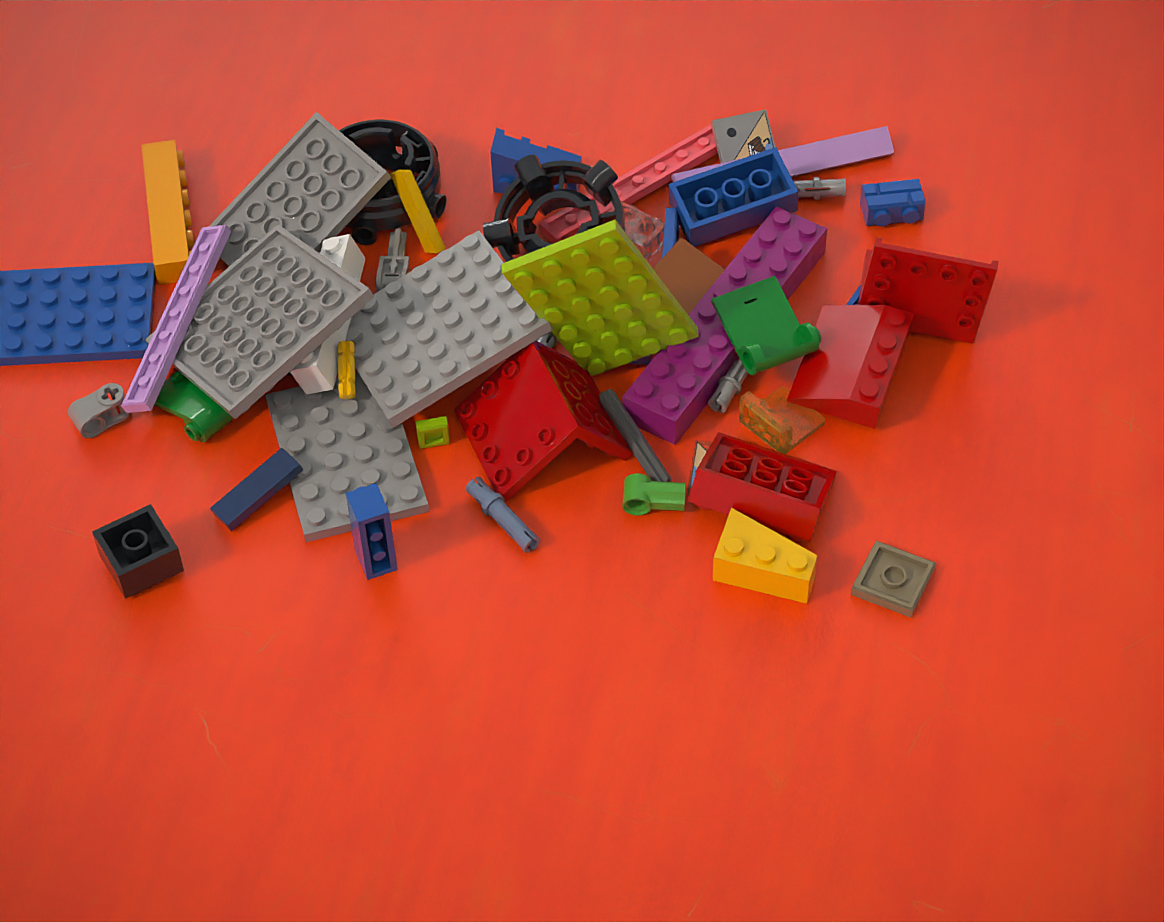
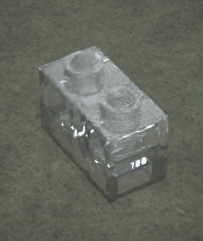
M621 201L625 215V233L649 263L663 248L665 223L642 212L635 206ZM614 206L608 212L615 211Z

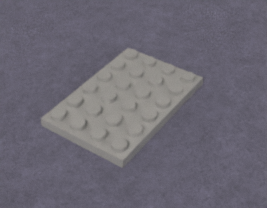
M316 112L210 225H227L231 231L220 258L227 265H232L277 225H280L320 253L323 240L336 237L385 185L391 176Z
M355 373L356 396L354 399L344 400L339 397L340 383L338 377L336 378L333 390L306 395L301 386L265 394L279 448H283L303 468V471L292 479L289 484L306 542L352 531L345 493L377 483L387 505L391 521L429 512L428 502L402 423L394 428L391 426L359 373Z

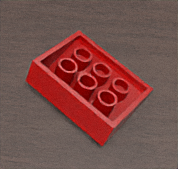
M824 305L815 326L821 335L819 349L803 357L787 397V402L875 429L909 338L914 313L887 305Z
M718 432L697 467L688 502L696 504L703 510H715L727 516L731 508L771 530L786 534L792 540L810 542L837 471Z

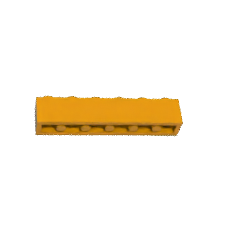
M175 140L141 144L153 263L158 285L176 283L191 253L190 247H194L195 244L193 231L187 229V227L192 226L190 209L185 210V207L190 206L188 190H183V187L188 186L186 172L180 169L185 167L183 150L177 151Z

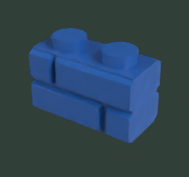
M919 179L862 184L860 206L866 226H886L901 222L914 223L924 218L925 198Z

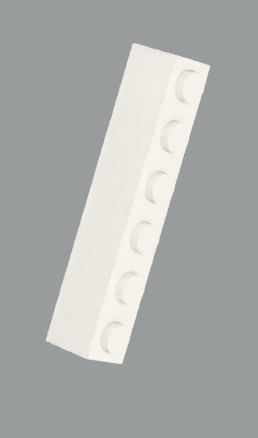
M347 234L323 240L320 254L360 282L365 257L351 235ZM350 319L290 372L306 395L334 389L338 373V343L346 340Z

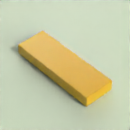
M397 170L391 173L390 176L425 253L437 254L445 250V245L412 171Z

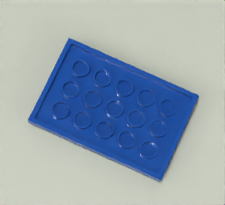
M154 263L0 271V366L143 358L149 345L145 339L152 334L156 285Z

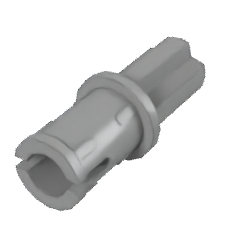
M740 358L733 363L726 376L720 378L719 387L708 401L710 408L716 412L719 410L720 413H724L733 397L742 390L741 384L748 372L745 370Z

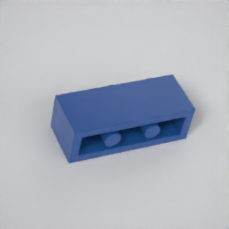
M377 483L359 487L345 493L355 552L367 580L398 570L390 513Z

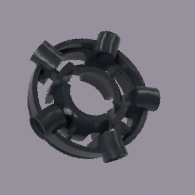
M384 119L361 121L339 130L383 169L393 172L397 170L412 171L432 218L439 219L442 216L447 198L444 194L440 193L441 174L438 152L433 143L424 134L405 123ZM396 146L402 147V155L397 152ZM392 178L385 183L346 225V227L353 228L351 236L357 243L372 245L376 242L379 231L395 229L411 223Z
M527 155L515 164L514 169L518 177L503 193L495 211L494 221L483 223L485 239L492 248L498 247L505 262L513 260V255L520 254V243L527 254L553 244L543 241L535 233L537 226L533 223V220L538 211L544 216L564 207H573L590 212L592 221L581 223L575 235L612 220H616L625 232L623 206L612 185L618 179V176L601 159L591 167L580 162L567 160L541 164L536 155ZM567 183L584 185L587 192L604 207L611 202L615 211L601 214L595 200H591L575 190H569ZM559 184V189L554 190L553 186ZM531 199L533 202L525 214L517 217L516 230L513 225L514 219L521 207Z

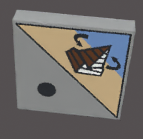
M766 109L711 121L720 163L742 159L775 147Z

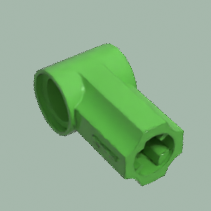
M640 473L628 475L624 480L623 510L635 516L647 514L650 509L684 511L686 483L652 481L649 476Z

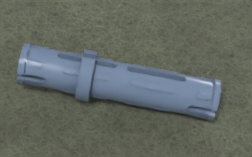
M475 477V480L472 479L467 484L466 492L481 505V511L486 516H491L525 553H530L531 551L528 546L532 550L537 548L540 538L505 504V498L500 493H495L481 477Z

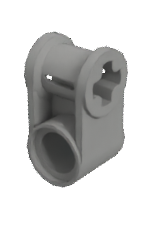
M116 383L106 384L93 393L74 401L67 411L68 416L84 438L98 436L106 429L125 421L131 413H126L121 407L125 393L123 388ZM107 393H110L112 401L108 398ZM116 406L119 407L121 411L120 414H118Z

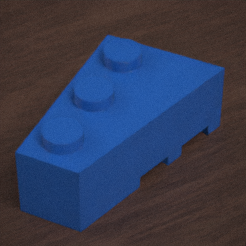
M496 128L490 151L493 192H505L509 185L518 177L514 169L515 164L527 155H536L541 164L561 160L582 163V156L547 145V148L531 144V139L522 136L521 140L504 135L505 130ZM567 183V187L569 190L579 192L580 184ZM559 184L553 186L554 190L559 189Z

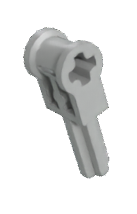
M396 228L395 232L390 233L388 255L380 256L376 276L377 292L410 272L409 256H405L407 233L402 232L400 228Z

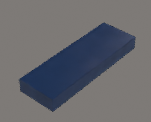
M281 448L210 509L232 531L300 474L303 468L288 452Z

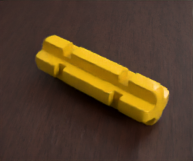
M340 341L338 343L339 397L344 400L354 399L356 396L355 347L352 341Z

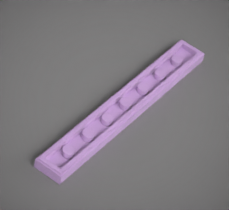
M884 126L778 150L791 178L890 156L894 154V149L888 127ZM737 160L675 173L672 175V180L676 182Z
M227 225L203 227L122 402L121 407L126 413L152 410L231 231Z

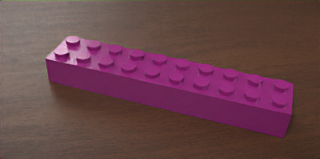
M777 206L690 312L689 317L698 327L699 337L682 344L668 345L667 349L660 350L622 396L623 405L638 428L674 445L677 444L708 404V401L719 387L720 378L726 376L733 363L739 359L711 303V299L775 276L787 300H789L824 255L827 238L826 227Z

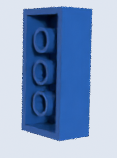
M774 147L670 183L669 204L671 208H676L678 211L679 225L687 242L695 247L763 223L776 206L791 213L798 211V190L777 148Z

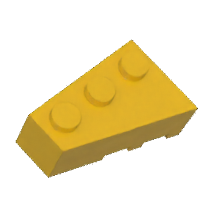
M731 508L713 558V581L807 604L815 580L817 555Z

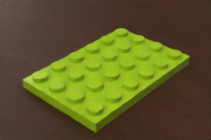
M616 220L501 264L503 276L537 316L549 322L553 329L551 331L583 370H587L591 376L623 364H628L650 354H655L660 350L667 349L668 345L682 344L699 337L698 327Z

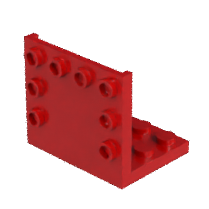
M876 237L873 250H866L858 305H887L914 313L911 332L974 343L998 270L999 261L992 260V263L988 264L882 243V238Z
M536 340L511 355L454 409L495 493H500L505 498V502L513 497L576 438L584 441L591 448L597 447L603 450L610 457L614 455L626 461L633 455L632 450L599 402V395L601 393L587 370H583L576 361Z

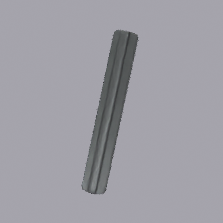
M608 389L599 395V402L646 474L652 481L671 482L670 475L614 390Z

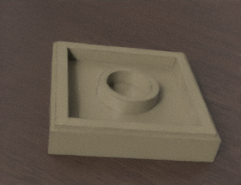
M875 541L851 588V595L912 618L936 569V563Z

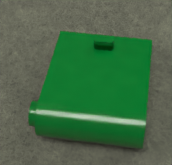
M775 276L711 299V303L745 370L750 375L766 371L816 352L819 349V343H821L819 330L808 322L800 325Z
M179 371L164 381L154 404L182 418L186 425L184 430L189 438L203 443L234 419Z

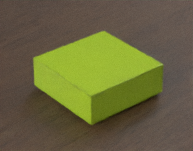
M446 416L416 421L419 449L450 444Z

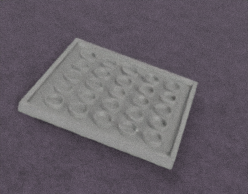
M277 225L207 285L172 366L236 419L246 412L262 395L270 391L287 373L294 370L304 358L315 351L330 335L339 330L356 312L363 309L374 295L367 286L286 229ZM154 332L145 339V341L148 344L150 343Z
M479 230L472 235L466 236L459 243L440 252L436 257L415 267L408 274L389 283L385 288L373 294L374 297L365 307L356 312L350 319L345 341H352L354 343L355 368L393 428L553 330L549 322L545 321L544 318L540 319L503 276L501 264L504 262Z

